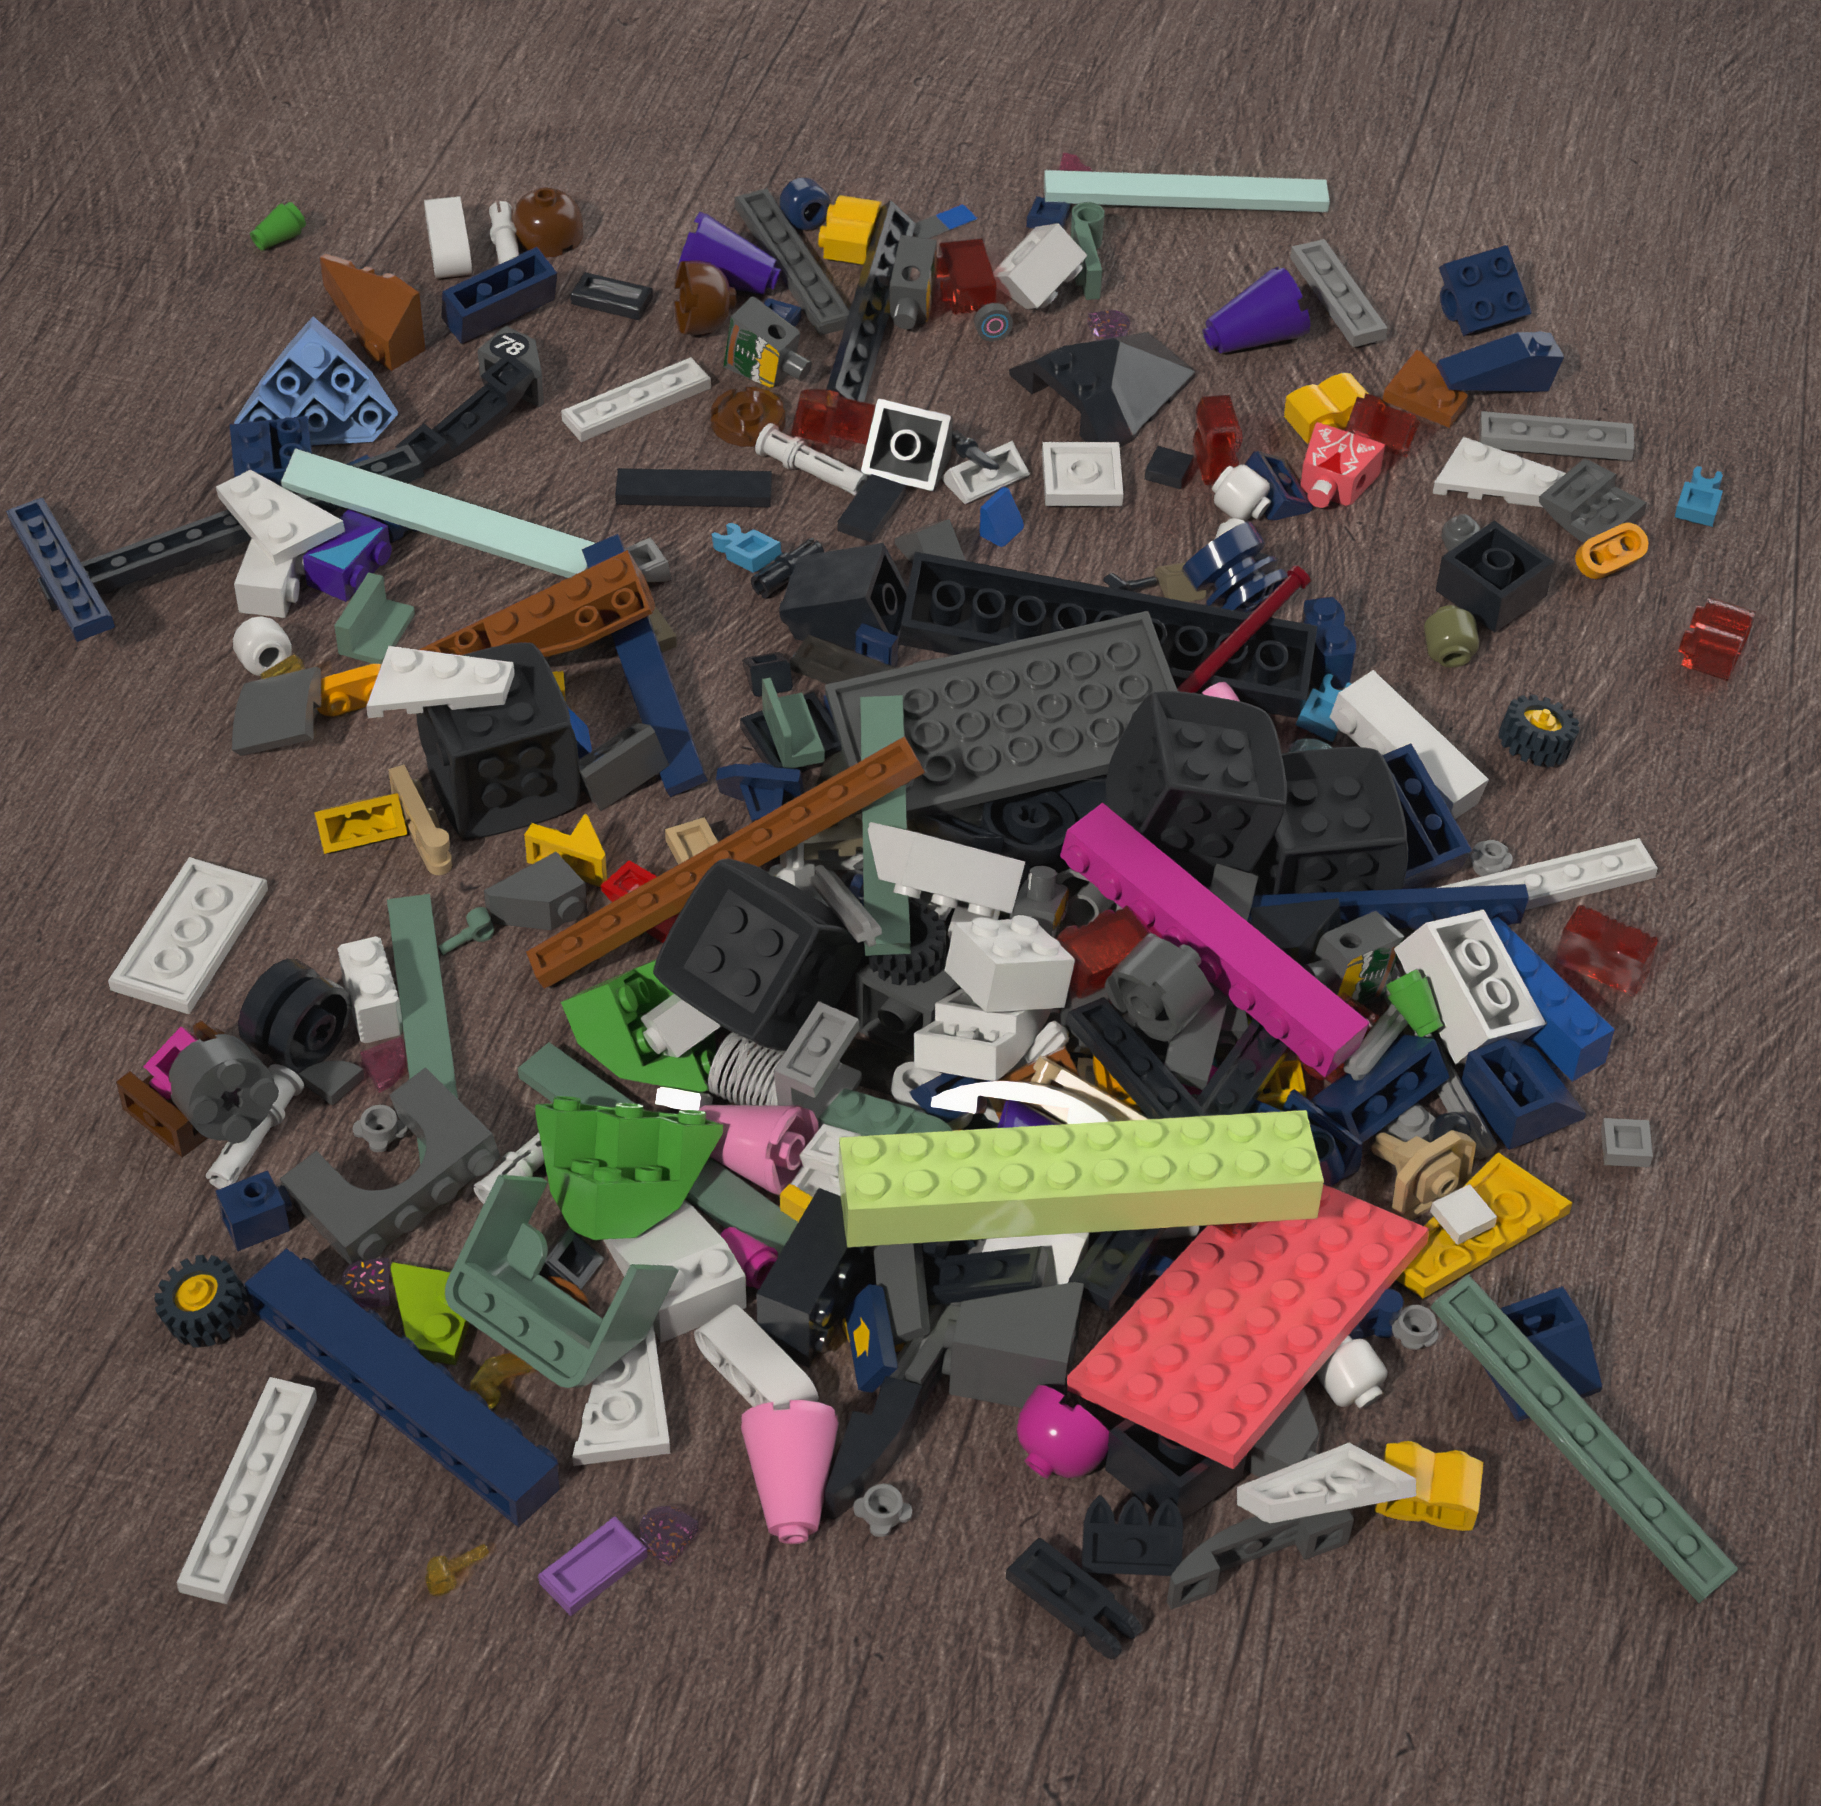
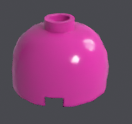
M1037 1385L1026 1400L1019 1414L1017 1425L1019 1443L1029 1454L1025 1459V1463L1044 1478H1049L1052 1472L1063 1478H1078L1092 1472L1107 1456L1109 1431L1080 1405L1077 1404L1075 1408H1072L1064 1403L1059 1404L1064 1397L1060 1392L1045 1385Z

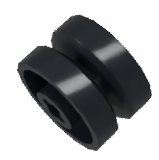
M1044 788L985 803L981 818V828L1004 837L1001 854L1024 861L1026 865L1030 866V869L1035 866H1046L1054 869L1057 873L1066 870L1067 863L1060 857L1067 829L1075 824V815L1070 805L1057 793Z
M286 958L273 964L265 971L248 992L240 1010L238 1020L239 1036L255 1050L262 1054L270 1055L277 1064L299 1074L304 1069L323 1062L341 1041L349 1024L352 1011L351 995L345 988L329 978L320 977L314 969L300 960Z

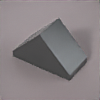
M950 519L927 524L894 539V544L912 564L915 552L966 561Z

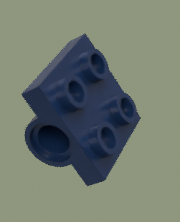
M1508 245L1447 262L1439 267L1445 284L1440 290L1442 310L1449 320L1458 321L1463 336L1526 318L1532 314Z

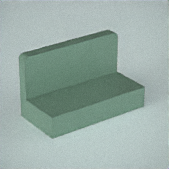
M368 572L334 625L338 654L373 664H382L388 646H396L414 617L415 611L413 606L386 599L383 576Z
M771 678L762 679L763 714L783 768L792 769L825 762V750L803 693L778 697Z

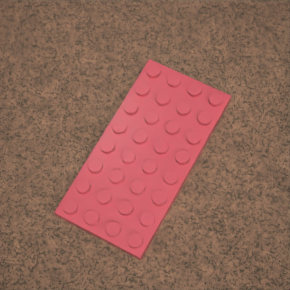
M1323 1184L1319 1212L1316 1219L1208 1225L1067 1376V1391L1234 1469L1375 1305L1384 1291L1393 1284L1428 1243L1429 1228Z

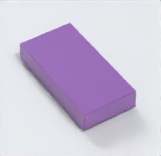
M613 1517L538 1575L539 1584L572 1616L648 1557L647 1548L616 1517Z

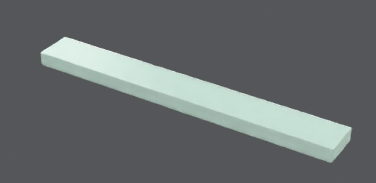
M1045 170L1046 203L1067 202L1079 204L1092 202L1098 205L1328 212L1330 203L1326 180L1055 170Z
M299 449L294 450L281 481L282 487L287 490L567 578L588 569L582 549L595 544L588 540Z

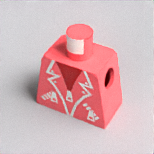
M1317 422L1304 459L1300 484L1302 490L1308 493L1307 498L1309 502L1318 508L1328 506L1330 501L1345 506L1352 505L1381 473L1385 444Z

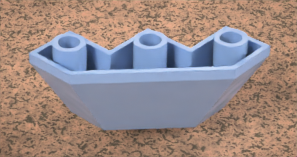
M312 317L262 377L235 419L234 424L307 416L311 445L373 442L398 415V411L366 365L340 338L315 317Z

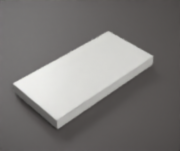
M189 857L109 978L110 991L190 1014L268 891L267 880Z

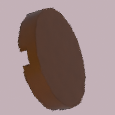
M746 387V391L737 393L736 388L731 389L717 397L711 406V427L717 437L732 445L756 447L759 434L769 423L777 425L780 432L785 428L783 402L778 396L765 389Z

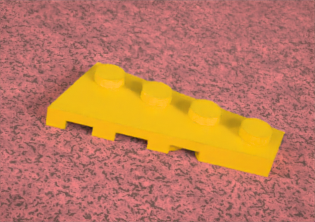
M1498 1152L1463 1186L1465 1187L1470 1184L1497 1216L1495 1227L1457 1245L1433 1216L1424 1225V1227L1429 1228L1428 1243L1396 1280L1424 1299L1568 1215L1572 1202Z

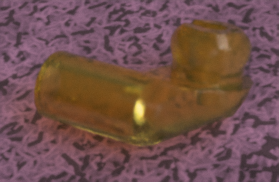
M513 1353L490 1357L484 1361L470 1382L469 1390L477 1392L485 1400L488 1407L492 1408L499 1402L501 1392L498 1387L504 1378L530 1373L532 1366Z

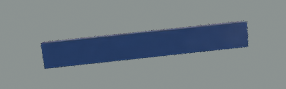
M619 534L582 549L588 568L626 551ZM649 615L611 633L642 724L651 725L668 761L669 766L659 773L669 797L707 782V776Z

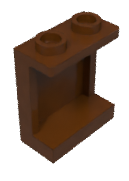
M201 1020L193 1025L195 1036L203 1042L216 1039L215 1035L225 1034L218 1028L213 1030ZM129 1071L116 1081L124 1111L182 1158L207 1139V1137L200 1134L174 1104L172 1098L167 1100L149 1084V1081L154 1077L152 1074L142 1081Z

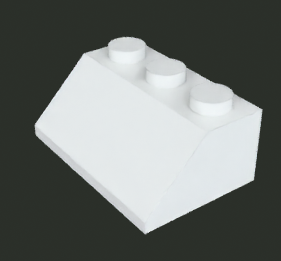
M872 822L869 823L868 834L878 879L895 883L894 893L920 899L921 891L933 893L930 902L952 908H957L958 900L969 903L968 912L993 918L995 909L1012 914L1025 865L1024 861L908 830Z

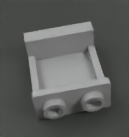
M818 1001L774 1069L778 1105L801 1106L813 1111L818 1120V1128L820 1129L819 1116L844 1088L853 1091L857 1089L862 1081L861 1072L842 1064L840 1058L859 1030L858 1018Z

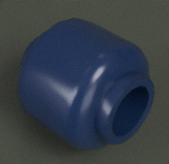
M806 177L790 181L783 188L779 204L785 216L795 227L802 230H814L826 222L827 210L832 203L828 193L816 181Z

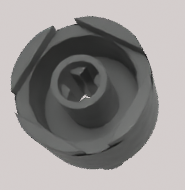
M1152 933L1147 934L1115 967L1105 982L1107 994L1119 1013L1123 1015L1128 1010L1138 1020L1134 1027L1143 1034L1159 1041H1169L1176 1034H1179L1214 996L1213 988L1209 985L1204 973L1199 968L1201 958L1198 953L1188 945L1182 944L1177 947Z
M219 1034L215 1035L216 1039L205 1042L199 1039L192 1042L180 1052L171 1066L169 1081L171 1083L172 1094L170 1095L172 1101L203 1136L219 1141L228 1140L230 1143L245 1141L251 1131L257 1128L267 1117L273 1103H275L279 1096L278 1086L275 1084L272 1074L249 1047L234 1036Z

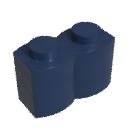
M1334 597L1305 600L1301 623L1317 626L1310 677L1318 688L1328 673L1333 675L1330 684L1334 689L1345 688L1346 684L1351 682L1356 641L1352 632L1344 625V610Z

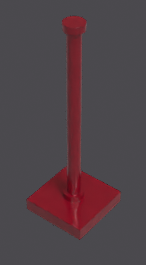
M1293 565L1287 571L1288 577L1177 688V691L1196 693L1299 588L1305 589L1311 583V579L1306 571L1297 565Z

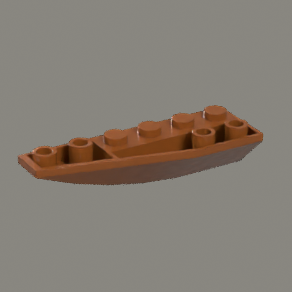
M626 550L419 650L464 655L504 644L533 643L543 656L547 657L579 649L651 615L656 605L645 576L629 551Z

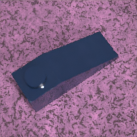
M1542 331L1516 332L1440 359L1436 366L1449 390L1549 392L1564 359V355L1551 333Z

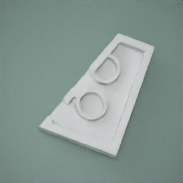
M1463 437L1436 479L1433 494L1446 495L1447 490L1468 492L1467 498L1482 500L1483 494L1502 496L1507 503L1542 507L1539 503V496L1566 473Z
M252 470L216 486L219 499L275 566L345 532L343 520Z
M388 646L366 706L368 718L384 717L383 711L407 709V714L423 713V707L446 704L452 710L504 705L514 677L513 662Z
M653 1324L647 1336L639 1344L593 1380L589 1401L585 1405L582 1417L583 1424L579 1439L576 1441L572 1455L573 1466L670 1454L669 1434Z
M1346 1443L1237 1487V1505L1268 1523L1416 1496V1478L1351 1443Z

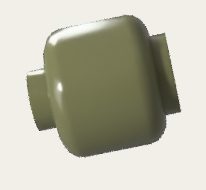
M1453 605L1443 606L1429 616L1424 623L1427 653L1432 660L1439 662L1444 667L1454 668L1465 665L1479 649L1476 620L1469 611Z

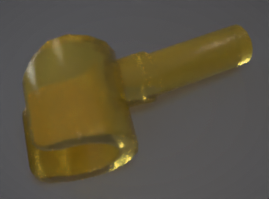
M481 1544L450 1560L445 1556H436L430 1559L426 1567L427 1575L425 1577L430 1594L432 1596H442L452 1591L457 1585L454 1573L489 1555L486 1545Z

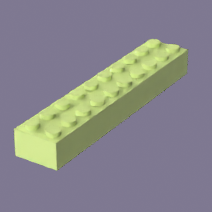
M1306 1110L839 1137L838 1177L847 1247L1316 1219L1318 1217L1324 1183Z

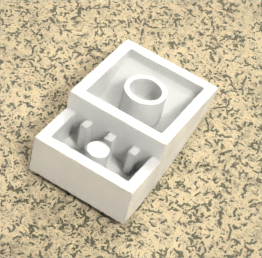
M960 988L936 1002L935 1021L914 1033V1068L997 1081L1008 1073L1027 1052L1034 1039L1040 1033L1052 1008L985 1013Z

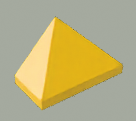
M398 793L352 801L314 812L324 854L407 835Z

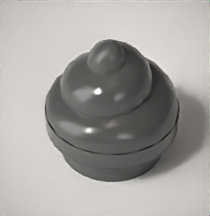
M1460 514L1444 524L1441 537L1445 547L1451 551L1480 531L1481 528L1469 515Z

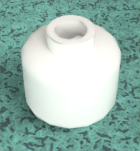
M1239 465L1235 468L1228 466L1212 487V491L1215 493V505L1231 518H1237L1244 522L1251 516L1258 520L1271 503L1266 498L1270 489L1268 481L1246 465Z
M262 616L250 618L243 622L234 634L233 649L245 669L252 674L262 677L271 676L280 672L288 664L292 655L291 642L281 626L271 618Z
M1349 1335L1316 1372L1317 1378L1335 1404L1347 1407L1356 1403L1360 1410L1369 1406L1384 1394L1379 1386L1385 1381L1388 1374L1387 1368L1371 1345L1364 1339L1352 1340Z

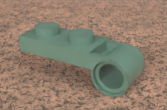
M1083 202L1074 206L1072 209L1070 237L1088 255L1080 263L1083 268L1075 277V283L1077 286H1082L1086 300L1100 299L1102 267L1096 249L1102 245L1104 209L1092 202Z
M846 1088L838 1094L818 1118L821 1126L827 1124L859 1133L861 1136L953 1131L949 1125L935 1116Z

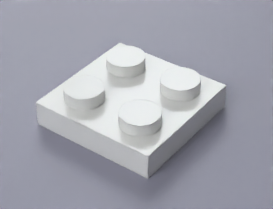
M1043 442L1042 464L1045 506H1123L1119 442Z

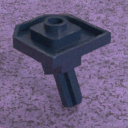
M752 763L750 765L733 764L717 769L716 782L719 793L745 801L752 823L805 793L800 770L776 768L766 763ZM780 855L770 861L780 860Z

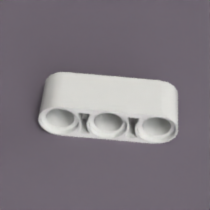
M460 196L424 200L435 278L472 275L470 249Z
M730 1306L695 1330V1341L702 1354L753 1407L773 1402L774 1411L790 1409L789 1400L818 1402V1393L811 1379L739 1306Z

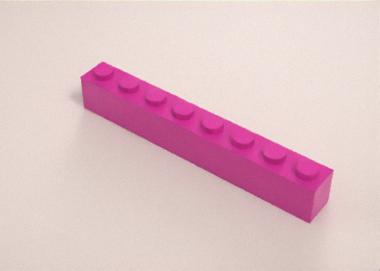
M1101 803L1067 829L1060 857L1066 861L1073 871L1082 874L1098 888L1104 897L1113 900L1125 910L1138 925L1145 927L1152 934L1177 947L1185 944L1194 949L1201 958L1199 968L1204 973L1207 981L1227 995L1237 1008L1245 1010L1263 1025L1272 1037L1279 1039L1294 1051L1304 1064L1313 1067L1322 1076L1327 1077L1360 1048L1369 1026V1021L1104 803Z

